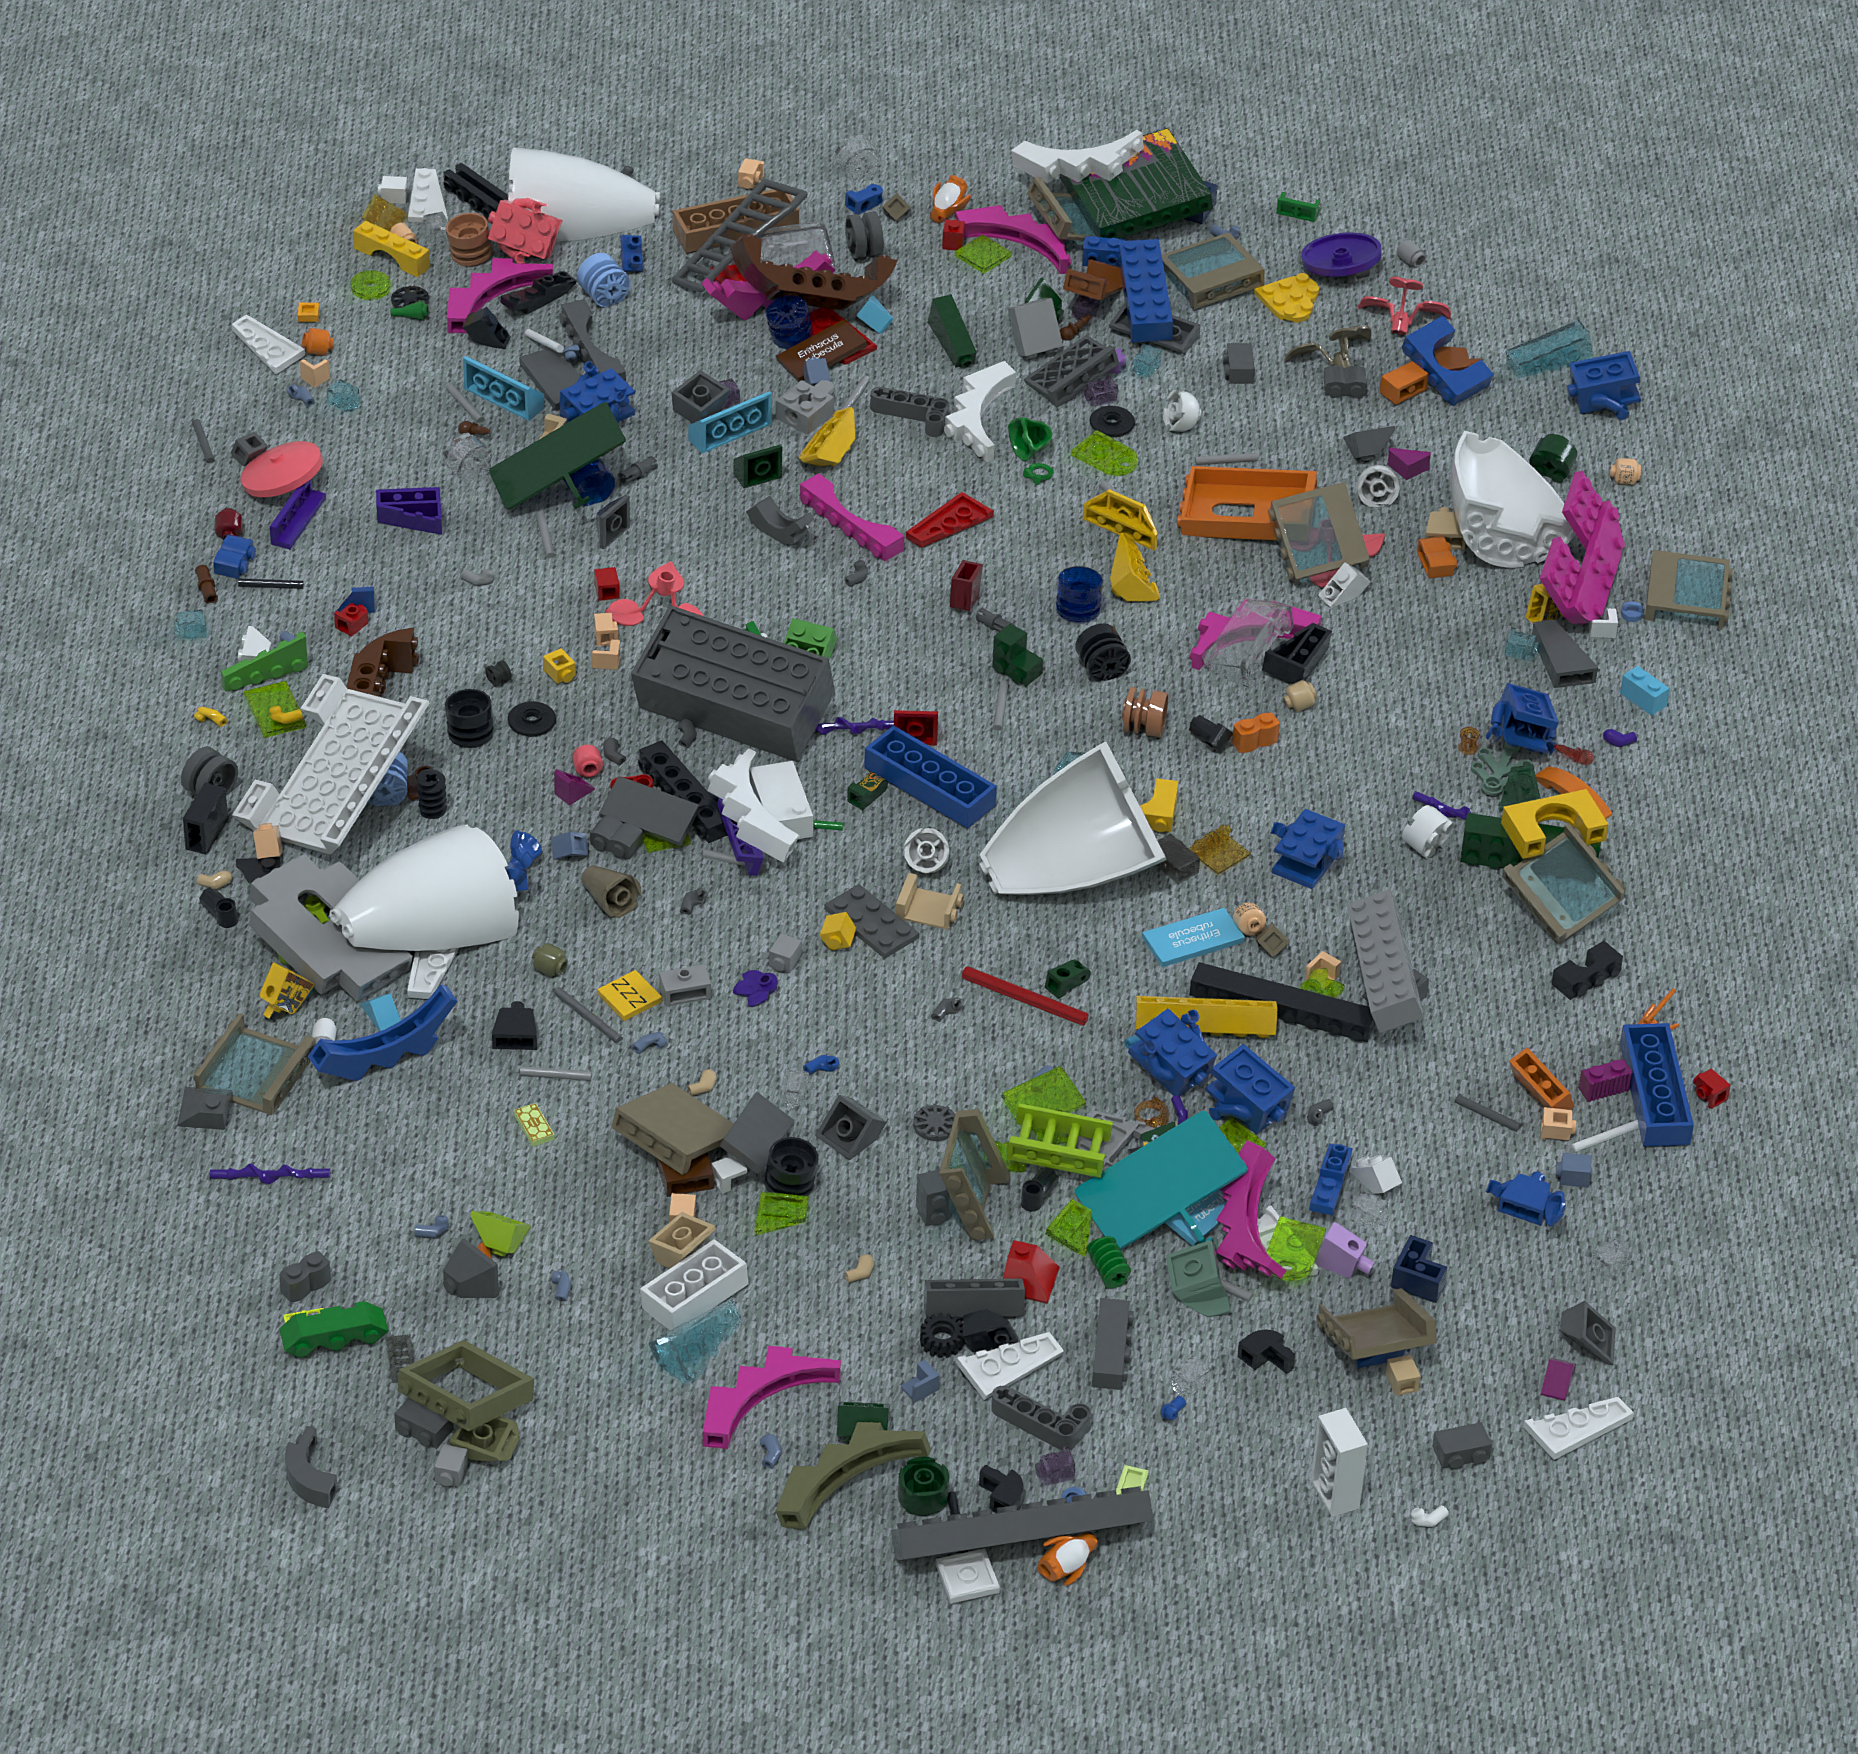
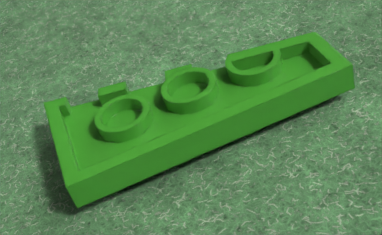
M303 631L296 634L297 638L289 642L284 640L278 643L279 647L268 652L265 649L259 652L254 659L250 661L245 659L221 671L222 687L225 692L237 690L250 684H258L271 678H279L292 672H300L308 668L306 636Z

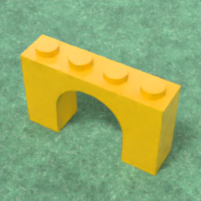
M1156 778L1153 797L1147 803L1139 805L1152 830L1157 832L1172 831L1179 781Z
M1587 789L1503 807L1501 824L1523 859L1544 854L1546 837L1538 825L1542 821L1560 820L1569 823L1580 831L1583 837L1582 840L1586 845L1603 842L1607 838L1609 824Z

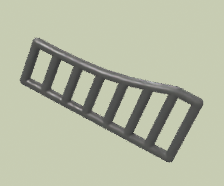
M763 179L673 276L672 283L700 293L703 292L705 288L701 283L684 279L689 271L706 276L703 281L708 278L713 282L733 261L731 252L725 256L709 251L715 243L730 247L735 242V240L722 237L728 229L743 234L755 235V238H759L771 227L792 213L803 202L808 193L802 189ZM767 187L796 197L789 204L760 194ZM755 201L781 209V211L774 216H770L747 208ZM742 215L765 223L754 229L735 223V221ZM702 257L720 262L713 270L697 265V262Z

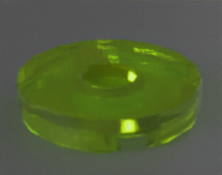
M367 270L353 276L350 288L353 295L360 299H380L390 292L391 280L383 272Z

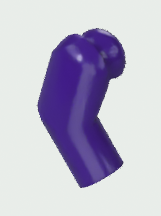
M1607 729L1603 733L1604 740L1616 747L1637 742V736L1634 732L1622 734L1614 729Z

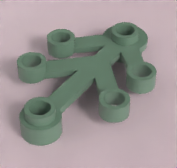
M1504 740L1503 748L1505 750L1499 763L1491 755L1490 749L1482 747L1478 750L1477 757L1485 761L1493 772V775L1489 776L1482 762L1475 761L1471 764V772L1477 774L1482 780L1481 790L1485 794L1496 796L1502 793L1503 788L1513 785L1518 787L1526 785L1527 777L1522 773L1501 780L1506 775L1520 771L1529 773L1533 770V762L1527 759L1508 766L1513 753L1518 752L1521 746H1510Z

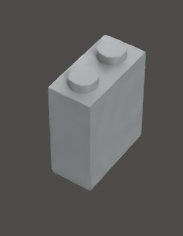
M1043 298L1008 308L1019 356H1026V359L1038 357L1040 352L1045 351V354L1057 351L1056 348L1063 346L1052 298Z

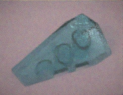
M730 1299L649 1342V1346L660 1367L681 1382L688 1383L706 1371L708 1368L705 1364L710 1356L716 1357L720 1351L717 1347L722 1341L730 1339L742 1323V1318L733 1299Z

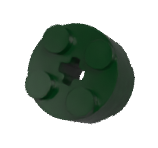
M1547 434L1546 437L1539 439L1530 456L1529 463L1542 477H1549L1553 482L1560 484L1568 476L1577 459V449L1575 446L1572 448L1568 444L1569 440L1558 434Z
M923 1456L912 1458L907 1461V1465L903 1468L901 1467L898 1478V1500L907 1513L931 1515L944 1510L949 1496V1471L943 1463L941 1466L935 1462L936 1459Z

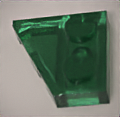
M1533 764L1511 767L1503 796L1499 803V812L1503 811L1504 806L1541 799Z

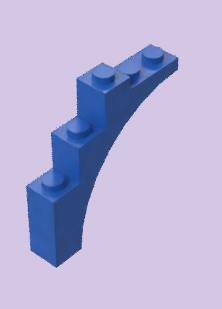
M440 985L427 1001L400 1022L385 1030L351 1040L320 1038L308 1055V1058L318 1072L358 1081L361 1080L372 1064L387 1068L394 1067L405 1051L423 1056L427 1055L439 1039L435 1034L436 1030L458 1001L448 986Z

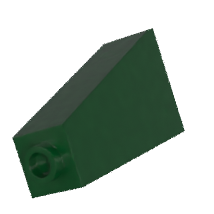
M952 294L933 298L928 317L929 326L955 368L971 366L975 362L977 352Z

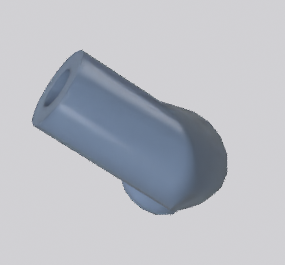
M767 1434L760 1439V1445H763L762 1448L768 1451L762 1461V1465L773 1469L782 1454V1449L777 1437L773 1434Z

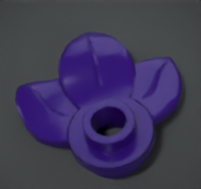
M750 970L742 974L744 980L739 981L735 985L733 994L748 996L749 1007H755L766 1001L769 994L776 991L778 979L773 973Z

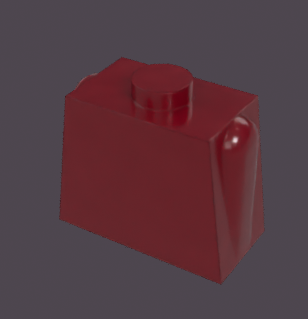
M962 560L951 579L949 607L971 611L979 596L983 564Z

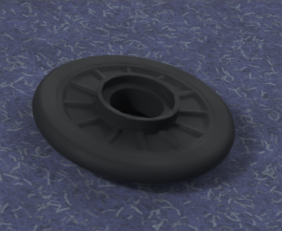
M1119 406L1100 407L1091 414L1089 419L1091 427L1096 432L1105 436L1127 434L1135 425V418L1132 413ZM1113 419L1117 422H1109L1108 420Z
M528 701L513 707L508 714L507 720L509 726L515 732L526 736H536L552 729L556 722V714L550 706L544 703ZM528 717L537 718L536 720H527Z

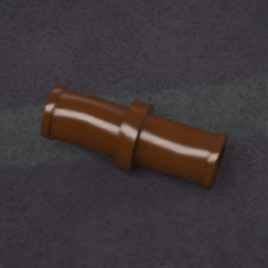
M199 565L195 569L198 578V588L202 591L206 604L214 603L218 600L214 589V579L211 578L207 565Z

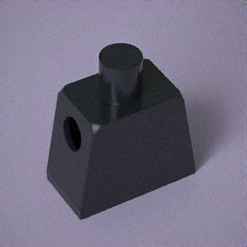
M520 1001L512 1002L510 1008H500L492 1030V1049L537 1050V1030L533 1009L525 1008L524 1003Z

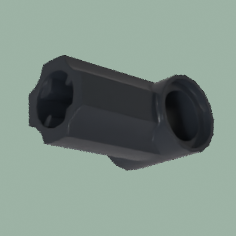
M1201 715L1193 717L1190 722L1189 731L1203 739L1209 746L1217 748L1219 752L1223 750L1233 736V733L1222 724H1215Z
M208 887L203 890L199 901L217 918L219 926L223 928L234 927L238 923L235 901L225 898L217 889Z
M1049 1167L1041 1168L1031 1180L1023 1183L1021 1207L1024 1210L1035 1212L1041 1208L1044 1198L1058 1183L1059 1176L1055 1173L1054 1169Z

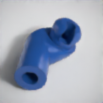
M820 1055L803 1065V1069L808 1075L818 1070L832 1072L838 1068L839 1060L835 1056Z
M1177 1396L1170 1403L1163 1405L1160 1411L1161 1417L1170 1421L1175 1420L1178 1412L1186 1406L1185 1399Z

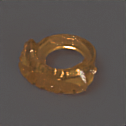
M1156 1096L1152 1100L1141 1102L1134 1110L1137 1121L1146 1122V1125H1150L1153 1128H1157V1125L1163 1126L1168 1123V1107L1165 1102ZM1146 1108L1160 1111L1159 1116L1152 1117L1149 1120L1142 1119L1139 1113Z

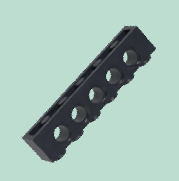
M663 740L639 749L638 766L642 772L646 771L652 777L653 785L657 784L662 792L699 805L700 810L692 825L700 838H704L709 844L728 836L715 799Z

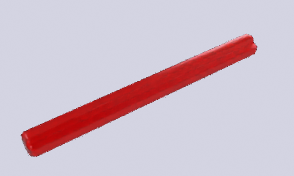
M966 966L962 972V978L1079 1025L1084 1026L1088 1021L1089 1014L1087 1012L969 966Z

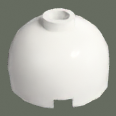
M1173 390L1166 399L1169 402L1168 408H1164L1163 411L1165 425L1170 424V431L1185 432L1193 428L1201 417V409L1197 399L1191 393Z
M1382 465L1370 466L1363 470L1357 482L1358 495L1362 502L1369 507H1379L1377 504H1392L1398 497L1400 490L1398 478L1394 472ZM1374 496L1384 497V499L1380 502L1372 501Z
M917 829L910 834L905 842V859L909 866L918 872L926 874L937 872L948 861L950 854L949 843L945 836L936 829Z

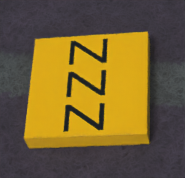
M636 970L597 989V994L623 1021L662 1002V996Z

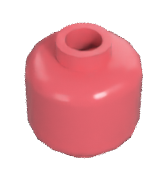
M586 744L578 747L573 752L572 760L578 775L589 778L600 773L603 761L597 747Z

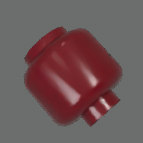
M225 508L216 514L215 533L218 537L225 540L227 535L239 537L242 534L243 518L235 509Z

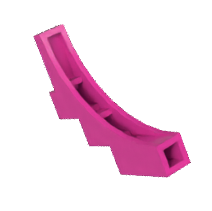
M1002 205L955 212V220L965 221L964 238L992 237L1020 243L1045 256L1056 267L1059 274H1066L1068 266L1071 265L1070 256L1066 254L1064 241L1067 239H1058L1048 223L1037 225V222L1033 220L1030 213L1009 216L1004 211Z
M493 258L491 273H471L470 288H449L448 333H467L463 329V325L468 314L480 310L486 303L505 292L531 286L533 279L553 274V264L513 263V258Z
M1273 601L1269 608H1265L1263 613L1241 606L1237 614L1234 613L1231 618L1209 611L1205 619L1202 618L1198 625L1200 637L1197 647H1193L1190 653V659L1192 660L1191 668L1200 670L1206 661L1216 653L1243 641L1260 638L1291 639L1295 633L1311 623L1321 626V615Z
M1247 1140L1238 1154L1247 1165L1248 1171L1219 1189L1223 1194L1222 1199L1227 1203L1216 1221L1223 1226L1221 1230L1227 1235L1216 1253L1223 1258L1221 1262L1230 1269L1234 1270L1235 1267H1238L1245 1271L1247 1266L1255 1269L1257 1266L1259 1267L1258 1270L1268 1277H1271L1273 1274L1282 1278L1286 1270L1267 1254L1260 1240L1257 1225L1260 1193L1266 1176L1276 1158L1263 1147Z
M768 1346L765 1368L739 1366L736 1388L711 1386L703 1428V1447L728 1449L732 1434L740 1420L754 1406L775 1393L803 1384L819 1382L840 1383L841 1360L793 1356V1348Z

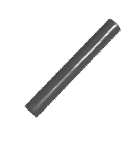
M195 419L192 424L207 464L213 463L215 459L199 419Z
M1460 1094L1455 1098V1103L1515 1132L1521 1127V1123Z

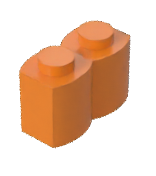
M1443 536L1418 539L1417 554L1428 578L1453 576L1454 569L1457 568V559L1451 553L1450 543L1446 542Z
M1262 713L1253 719L1240 720L1233 725L1232 744L1239 753H1247L1258 747L1273 745L1278 741L1280 722L1273 713Z

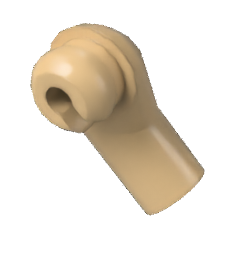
M225 870L213 876L199 874L197 884L211 887L212 889H220L231 882L232 874Z
M704 1070L698 1083L688 1085V1092L691 1096L710 1092L713 1089L717 1079L716 1073L713 1070Z
M861 1255L858 1259L857 1268L845 1271V1278L848 1283L870 1276L874 1267V1260L871 1255Z

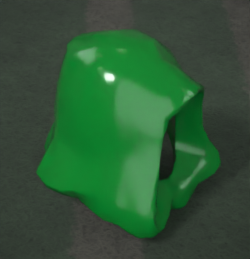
M1018 417L1010 421L1008 425L1012 449L1015 455L1022 461H1028L1035 453L1046 449L1051 442L1052 429L1043 421Z

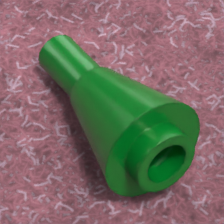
M421 300L403 308L390 309L391 317L404 316L425 320V316H429L428 304H425L424 300Z

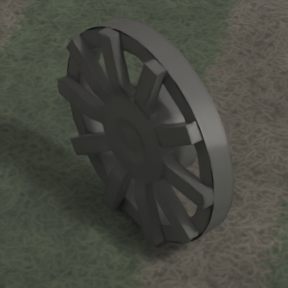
M937 1104L923 1106L914 1115V1129L919 1136L927 1140H945L949 1138L951 1132L945 1125H953V1122L946 1120L953 1119L954 1121L956 1113L950 1110L948 1106L944 1107ZM918 1119L925 1120L923 1122L917 1123ZM926 1125V1128L924 1130H921L919 1128L920 1126ZM942 1130L945 1132L944 1134L938 1135V1132ZM928 1131L934 1132L935 1135L928 1134L927 1132H928Z

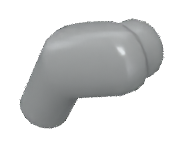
M464 569L461 573V578L473 585L490 584L493 581L494 572L490 569H483L482 574H475L468 569Z

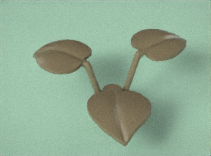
M1352 326L1333 331L1329 335V340L1339 339L1341 352L1333 355V360L1321 345L1308 343L1290 350L1284 361L1286 363L1296 355L1320 350L1329 361L1330 366H1340L1343 368L1352 366L1349 359L1348 340H1371V329L1368 326Z

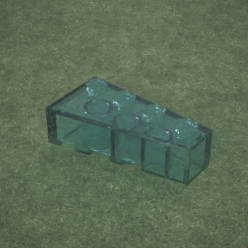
M1580 320L1505 350L1507 364L1517 378L1541 374L1547 369L1550 371L1560 370L1561 366L1569 365L1571 362L1594 358L1590 334Z

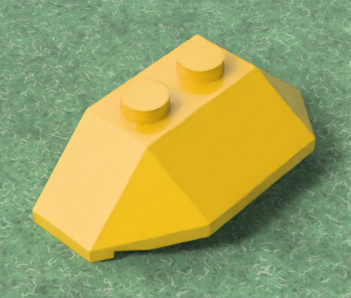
M853 407L835 411L832 418L825 422L798 456V459L801 462L820 467L839 464L842 461L843 455L851 448L850 446L855 440Z
M1110 489L1083 504L1082 519L1118 535L1123 532L1133 542L1154 551L1157 549L1158 533L1146 505Z

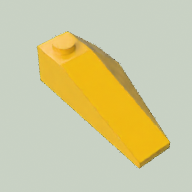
M1123 532L1119 535L1111 571V590L1117 597L1121 596L1126 601H1157L1160 598L1158 587L1155 582H1149L1148 576H1151V573L1143 564L1145 560L1137 544Z

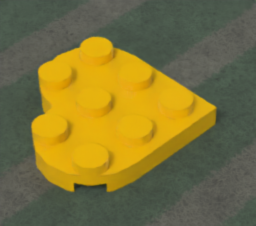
M1299 273L1297 276L1288 277L1255 288L1254 294L1280 320L1285 319L1298 323L1310 318L1313 312V302L1319 296V286L1307 274Z

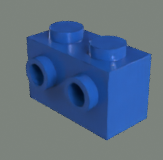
M1085 236L1082 266L1088 267L1089 260L1091 259L1119 267V241L1125 240Z

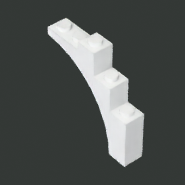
M1135 130L1117 141L1093 148L1077 150L1050 149L1024 141L1012 149L1011 153L1014 167L1033 177L1042 178L1047 184L1060 174L1076 182L1081 181L1090 173L1110 181L1123 171L1122 164L1144 149L1142 132Z
M1003 361L963 377V394L954 397V413L945 416L944 432L946 436L951 437L955 442L963 440L965 445L973 448L976 455L982 457L986 462L994 460V444L986 435L981 424V418L985 409L995 398L1015 387L1016 371Z
M748 748L743 755L739 754L734 765L726 766L722 764L718 770L714 769L708 778L710 785L707 791L723 799L722 804L725 806L722 814L737 822L739 830L736 837L784 862L793 852L799 835L775 819L761 805L754 794L749 780V768L752 765L756 752Z

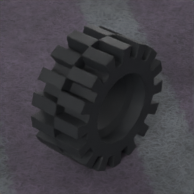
M938 1313V1317L934 1314L930 1315V1319L926 1318L924 1323L921 1324V1347H924L926 1353L930 1350V1355L933 1357L935 1353L938 1354V1358H942V1354H945L946 1358H949L951 1353L955 1356L958 1354V1350H962L964 1345L962 1321L958 1322L956 1316L951 1319V1314L948 1313L946 1317H943V1313ZM938 1332H946L951 1337L939 1339L933 1335Z

